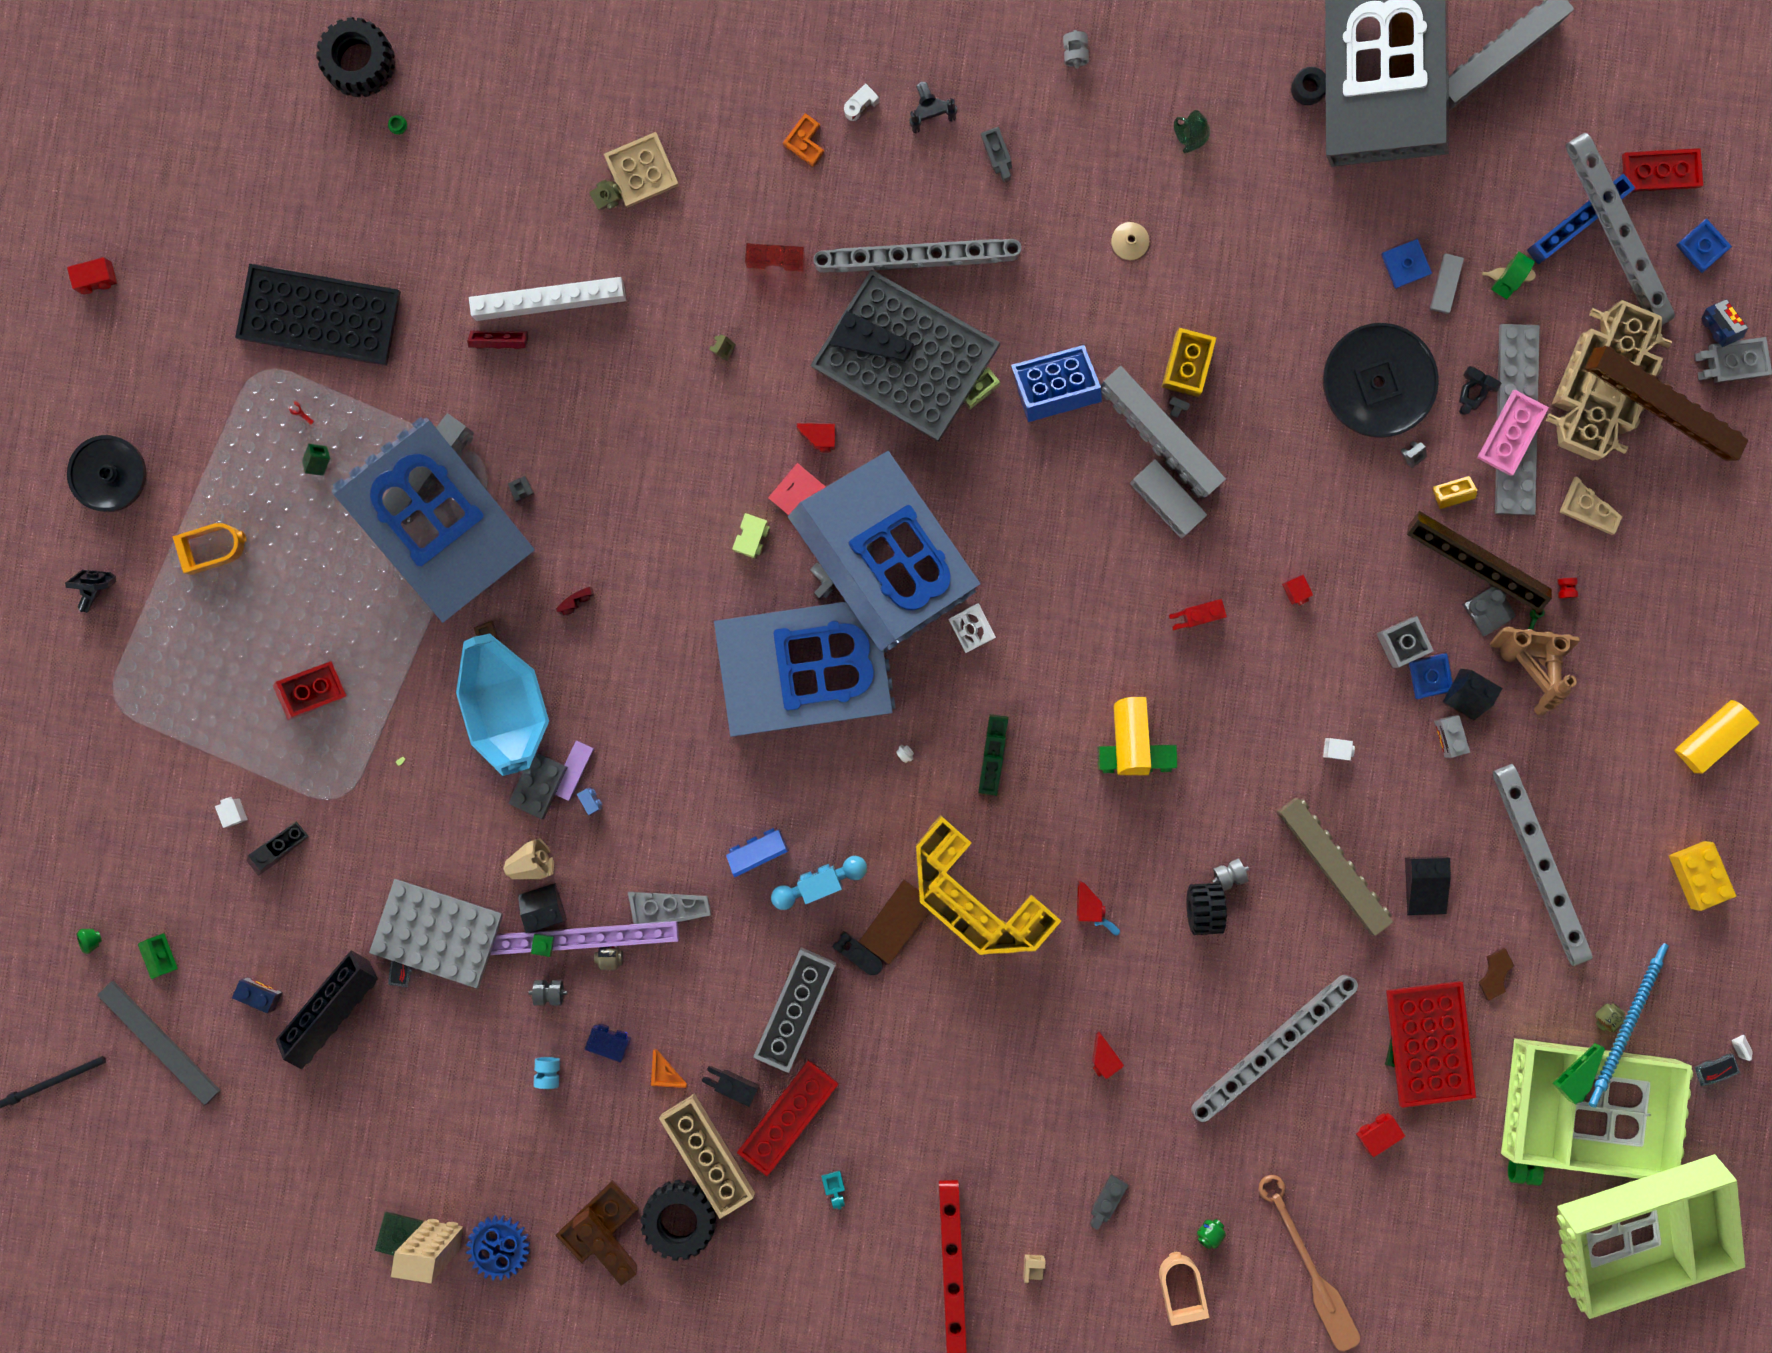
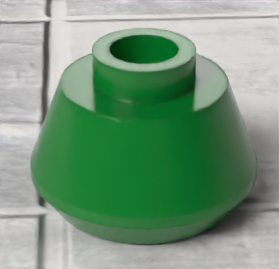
M79 929L76 933L78 944L83 953L90 954L102 942L99 931L95 932L94 929Z

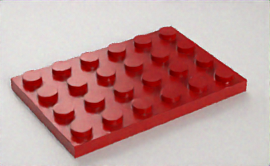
M1457 981L1386 990L1399 1106L1404 1108L1476 1098L1463 982Z

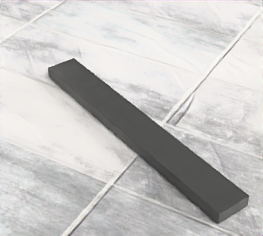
M111 981L97 995L204 1105L208 1104L221 1091L115 981Z

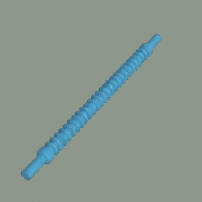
M1665 943L1661 945L1655 958L1651 959L1650 966H1648L1646 975H1644L1640 988H1638L1632 1006L1629 1007L1628 1015L1625 1016L1626 1020L1621 1025L1622 1029L1617 1034L1618 1038L1613 1043L1612 1052H1609V1056L1606 1058L1607 1061L1604 1062L1605 1066L1600 1071L1601 1075L1598 1076L1599 1080H1596L1594 1084L1595 1090L1588 1103L1591 1107L1596 1108L1603 1092L1607 1091L1608 1083H1610V1079L1613 1077L1612 1074L1615 1073L1614 1069L1617 1068L1618 1060L1621 1059L1620 1055H1623L1624 1046H1627V1041H1629L1631 1036L1630 1032L1634 1031L1635 1023L1638 1022L1639 1014L1642 1013L1643 1005L1646 1004L1645 1000L1648 999L1647 996L1652 991L1651 987L1656 982L1655 978L1658 977V973H1660V969L1663 967V959L1669 947Z

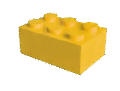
M1179 328L1175 334L1162 388L1199 397L1203 391L1216 337Z
M1703 841L1668 855L1691 909L1702 911L1736 897L1714 842Z

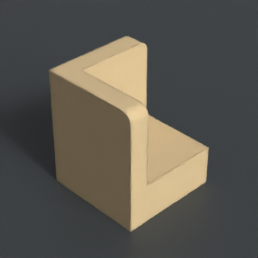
M1025 1254L1024 1283H1029V1279H1043V1269H1045L1046 1262L1044 1256Z

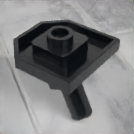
M82 569L65 582V587L79 589L82 597L78 604V609L80 612L87 613L93 601L99 596L101 589H107L117 581L116 576L111 572Z

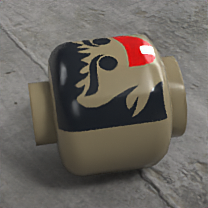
M618 946L600 947L598 952L594 954V963L598 964L600 970L615 971L623 964V950H620Z

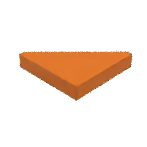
M653 1049L651 1086L687 1088V1083L657 1049Z

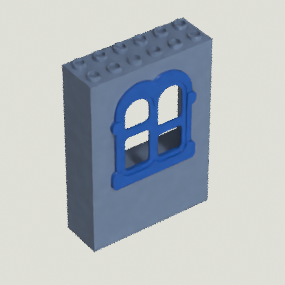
M420 417L412 423L413 428L409 431L405 429L396 436L398 439L395 442L391 443L389 441L380 448L382 452L378 455L372 454L365 460L366 464L361 468L356 466L349 472L350 476L347 479L343 480L341 478L334 483L332 492L443 623L535 549L427 417L424 419ZM423 466L428 468L444 486V491L429 503H425L409 483V474L416 467ZM391 487L403 489L412 500L408 507L395 516L386 509L382 501L383 493ZM452 497L464 510L465 515L451 527L446 528L433 511L445 500ZM416 510H421L439 532V536L423 548L418 547L401 526V522Z
M889 451L801 501L788 515L796 530L880 651L886 648L888 650L893 649L900 642L905 641L915 632L926 627L930 622H934L941 615L949 612L956 605L961 604L976 593L975 588L980 585L974 573ZM904 522L910 526L923 545V550L911 557H906L890 533L892 529ZM879 537H883L894 552V556L882 564H877L866 548L868 544ZM926 556H930L939 569L938 579L933 582L923 580L914 569V564ZM897 563H901L915 583V593L910 597L899 595L884 574L887 569Z
M847 602L714 621L730 737L892 714V709H896L894 697L890 698L889 690H893L891 678H887V671H890L889 659L884 658V652H887V648L883 651L878 649ZM836 633L849 634L855 642L853 652L845 657L832 658L828 639L829 635ZM820 637L823 652L822 660L799 664L791 663L788 648L790 640ZM852 665L858 670L859 681L854 687L836 691L826 690L823 672L826 667ZM814 670L816 672L818 692L797 696L794 689L793 673Z

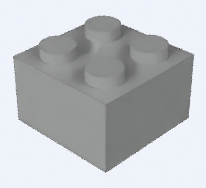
M1417 616L1377 633L1392 668L1401 667L1434 651Z

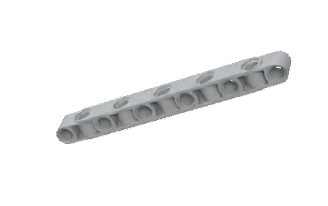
M1583 133L1566 144L1567 153L1640 306L1645 310L1662 316V325L1675 318L1674 310L1589 134Z
M990 239L842 248L817 252L814 256V266L817 271L825 273L998 263L1018 259L1021 252V244L1016 239ZM1015 247L1017 249V252L1011 254L1008 252L1007 248ZM976 249L979 251V255L972 256L969 251ZM934 251H938L941 253V257L934 258L931 254ZM895 254H901L904 258L900 261H897L893 258V256ZM858 256H863L866 260L863 263H858L855 259ZM821 258H825L828 261L825 265L817 263Z
M1509 764L1494 770V780L1568 961L1572 966H1576L1591 960L1593 957L1584 932L1515 766ZM1513 788L1516 790L1514 798L1510 796V791ZM1527 824H1529L1531 827V830L1528 834H1526L1525 832V826ZM1544 860L1545 867L1541 870L1539 864ZM1559 896L1560 902L1558 905H1555L1554 899ZM1573 932L1574 939L1570 941L1569 935Z
M1341 975L1320 991L1194 1102L1191 1107L1194 1117L1200 1122H1206L1217 1112L1225 1108L1341 1007L1357 991V981L1348 975ZM1346 980H1350L1351 983L1348 989L1343 988V983ZM1321 1005V1012L1315 1015L1314 1008ZM1292 1031V1032H1293L1292 1038L1289 1039V1040H1286V1039H1285V1034H1286V1032ZM1263 1056V1063L1256 1065L1257 1057ZM1229 1082L1235 1083L1232 1090L1226 1089ZM1205 1107L1206 1112L1201 1116L1197 1115V1110Z

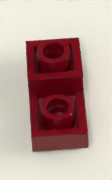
M589 586L570 595L556 608L557 613H563V616L574 613V609L578 608V600L580 603L591 600L590 597L594 596L593 588Z

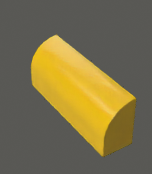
M1128 697L1118 700L1113 705L1117 774L1149 775L1151 759L1146 697Z
M1730 700L1674 751L1694 773L1703 774L1760 722L1743 705Z

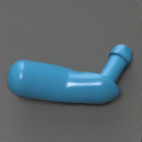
M1102 919V922H1094L1095 926L1103 925L1115 936L1120 934V930L1107 919Z

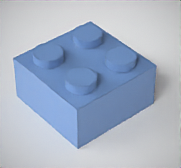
M586 788L577 794L588 815L601 810L603 805L600 799H597L595 790L591 788Z

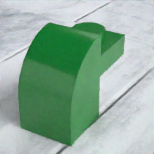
M1518 251L1508 263L1504 273L1494 283L1491 290L1508 299L1524 282L1535 261Z

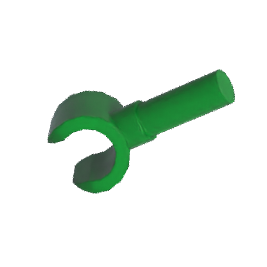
M1544 609L1539 615L1536 614V610H1530L1529 615L1532 619L1528 629H1534L1537 620L1544 616Z

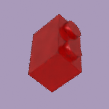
M105 257L67 267L72 289L81 294H90L96 289H109L111 285L117 284L113 264Z
M1389 1113L1377 1116L1375 1118L1376 1121L1370 1125L1362 1126L1359 1132L1356 1133L1368 1154L1373 1158L1406 1137L1394 1117Z

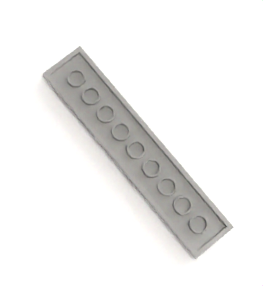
M1499 325L1498 380L1502 384L1497 392V419L1513 390H1517L1538 401L1540 325ZM1537 431L1514 475L1510 476L1496 468L1495 514L1535 515Z

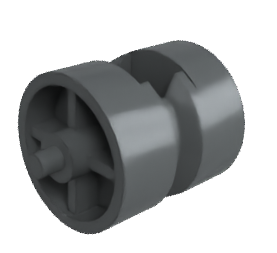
M534 980L533 989L528 994L532 995L534 1006H543L546 1002H549L552 1006H562L564 995H568V991H564L563 980H552L550 984L546 980Z

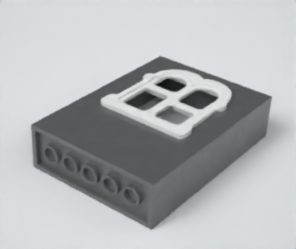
M1325 0L1326 157L1331 167L1449 154L1448 0ZM1401 12L1410 14L1414 21V43L1408 46L1390 47V20ZM1366 17L1376 18L1381 26L1380 38L1378 40L1357 42L1356 28L1358 23ZM1379 48L1381 50V78L1375 81L1357 82L1356 53L1360 50ZM1413 54L1414 74L1407 77L1390 78L1389 58L1396 55Z

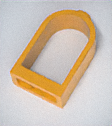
M214 523L172 536L183 573L189 575L237 560L243 553L244 542H247L243 531L223 523ZM222 529L229 530L234 538V546L231 552L224 557L196 565L189 540Z

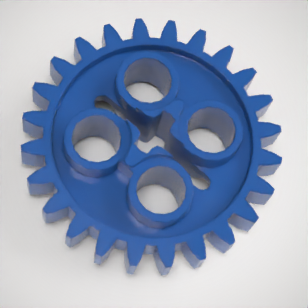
M495 1215L492 1221L487 1217L485 1223L480 1221L478 1227L473 1228L474 1234L468 1236L472 1241H468L466 1246L471 1248L467 1250L466 1254L472 1255L468 1262H475L472 1269L478 1267V1275L485 1272V1279L490 1274L492 1281H494L496 1276H499L500 1281H502L504 1274L509 1279L512 1273L515 1275L518 1273V1268L522 1269L524 1267L523 1262L528 1260V1257L525 1255L530 1252V1249L525 1247L529 1246L530 1242L525 1241L528 1234H522L524 1227L518 1229L519 1221L512 1224V1217L505 1221V1215L500 1220ZM489 1231H494L497 1234V1238H491ZM507 1239L514 1240L515 1246L508 1245ZM496 1245H500V1251L496 1250ZM481 1250H487L490 1256H484ZM499 1257L506 1258L508 1264H502Z

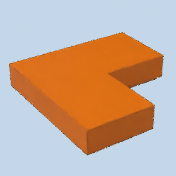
M804 113L783 142V146L812 167L815 166L824 154V149L811 141V138L819 129L820 123Z

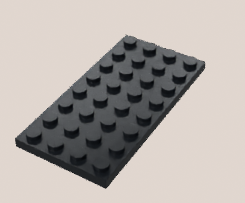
M249 263L235 338L243 341L387 366L401 291Z

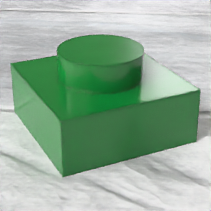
M535 933L531 954L550 957L555 937Z

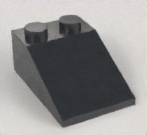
M1444 856L1405 857L1407 915L1447 914L1451 881L1450 858Z

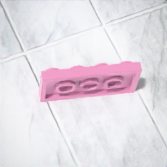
M1513 390L1477 458L1510 476L1514 475L1549 407L1517 390Z

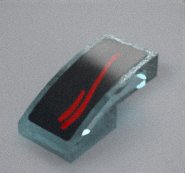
M391 960L388 984L408 987L412 968Z
M1726 1054L1715 1061H1706L1694 1067L1701 1086L1713 1084L1740 1073L1734 1054Z

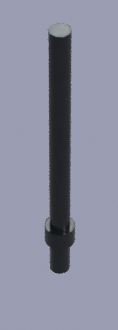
M101 1056L23 1091H15L8 1094L6 1098L0 1100V1108L17 1104L23 1098L106 1063V1059L104 1056Z

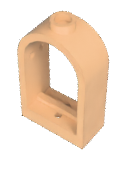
M1181 1252L1170 1253L1169 1257L1160 1266L1159 1278L1171 1326L1209 1318L1199 1270L1189 1257L1181 1255ZM1186 1264L1193 1269L1201 1305L1172 1311L1166 1285V1275L1172 1266Z

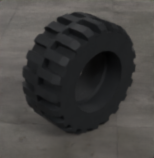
M347 17V21L337 20L336 25H329L327 27L329 30L326 33H322L320 36L322 41H318L317 48L319 51L316 52V58L319 61L318 66L334 88L347 96L351 93L353 97H360V94L367 97L373 91L376 94L380 91L379 88L382 85L385 87L388 84L386 80L393 76L391 68H395V61L393 59L395 54L390 42L374 23L366 22L363 18H357V21L353 17ZM356 44H366L371 47L370 60L363 68L357 71H346L341 68L342 56L349 47Z
M675 1180L674 1183L669 1181L663 1187H658L649 1197L641 1217V1224L643 1225L641 1228L642 1235L646 1236V1244L653 1246L651 1250L654 1253L658 1251L662 1253V1258L666 1259L667 1256H670L673 1261H678L680 1257L683 1260H687L691 1255L697 1256L702 1249L704 1250L708 1246L716 1228L717 1214L699 1184L694 1186L692 1181L686 1180V1183H681V1180ZM671 1204H684L690 1207L697 1216L696 1229L686 1236H676L669 1233L661 1221L663 1210Z

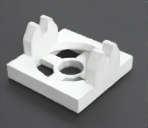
M979 603L949 619L965 653L996 638ZM968 615H975L979 621L976 623L970 621ZM968 624L974 627L973 634L969 633L967 629ZM982 626L984 634L980 640L977 632L978 628ZM965 635L972 637L973 641L969 640Z

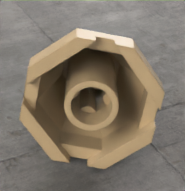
M541 838L527 842L505 861V874L511 879H542L553 875L554 860L552 857H548L547 853H550L549 847Z

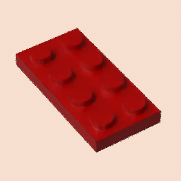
M1701 148L1625 152L1622 154L1623 173L1635 187L1631 192L1692 189L1703 186Z

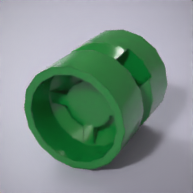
M1509 1160L1508 1178L1510 1182L1519 1184L1525 1182L1527 1185L1534 1186L1542 1184L1544 1176L1543 1166L1514 1163Z

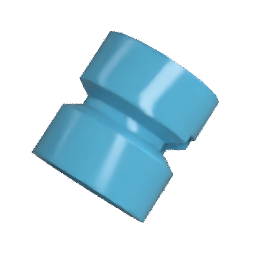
M554 1057L536 1058L534 1070L537 1074L534 1075V1087L539 1089L558 1088L560 1076L557 1072L560 1070V1059Z

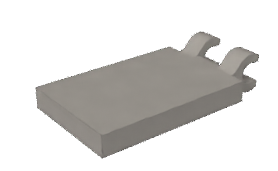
M1766 337L1739 340L1723 348L1719 343L1711 344L1708 346L1709 350L1694 354L1696 362L1708 359L1709 369L1698 372L1699 380L1714 378V383L1772 375Z

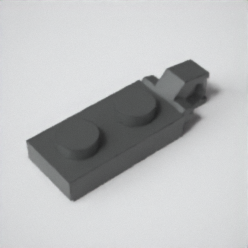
M999 127L982 132L980 136L993 170H995L996 174L1000 173L1003 182L1011 180L1009 169H1012V161Z
M1112 1174L1092 1206L1091 1214L1094 1217L1090 1224L1097 1230L1103 1221L1107 1223L1108 1219L1111 1218L1129 1186L1126 1182Z

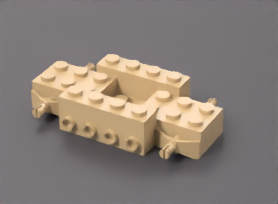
M1624 300L1616 303L1605 312L1594 308L1590 311L1589 316L1601 321V332L1590 329L1580 335L1551 404L1568 413L1560 418L1549 413L1546 421L1557 426V446L1592 461L1604 458L1612 450L1625 454L1628 446L1618 443V433L1624 434L1636 429L1641 420L1639 418L1640 413L1645 409L1584 369L1593 349L1611 346L1615 349L1616 353L1628 357L1630 362L1643 367L1644 371L1648 374L1658 376L1662 370L1661 363L1663 358L1647 351L1655 344L1669 348L1672 343L1671 340L1662 337V316Z

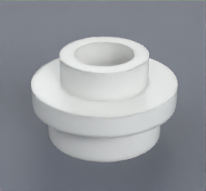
M900 745L896 751L897 755L903 762H911L913 760V751L907 745Z

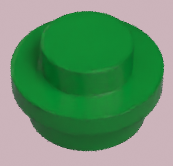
M395 115L389 119L388 128L393 134L401 135L407 130L408 125L404 117Z

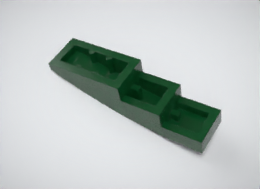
M989 714L978 789L980 794L994 796L998 794L1009 720L1008 716Z

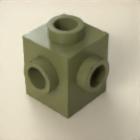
M603 180L596 184L597 188L589 192L598 210H604L607 207L612 209L619 205L618 201L622 199L620 195L622 191L617 183L614 184L613 181Z

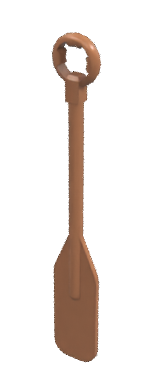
M1276 1175L1265 1176L1259 1183V1193L1266 1201L1274 1202L1312 1277L1314 1305L1334 1346L1340 1351H1347L1360 1342L1357 1328L1339 1292L1318 1274L1282 1200L1285 1193L1283 1180ZM1272 1179H1276V1183L1281 1188L1279 1194L1272 1195V1198L1267 1197V1192L1263 1185L1264 1183L1272 1182Z

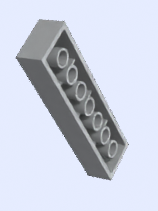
M1543 0L1541 5L1535 6L1527 13V16L1518 19L1509 30H1504L1494 42L1490 41L1485 45L1480 53L1476 52L1468 59L1467 63L1458 66L1449 76V111L1559 26L1574 10L1569 1Z
M1121 365L1101 384V395L1114 404L1113 408L1127 418L1126 422L1132 428L1136 427L1140 432L1139 436L1145 442L1149 441L1153 446L1152 450L1158 456L1162 455L1166 460L1165 464L1171 470H1176L1179 474L1178 478L1184 484H1189L1192 488L1191 492L1197 498L1201 497L1204 499L1226 480L1220 471Z

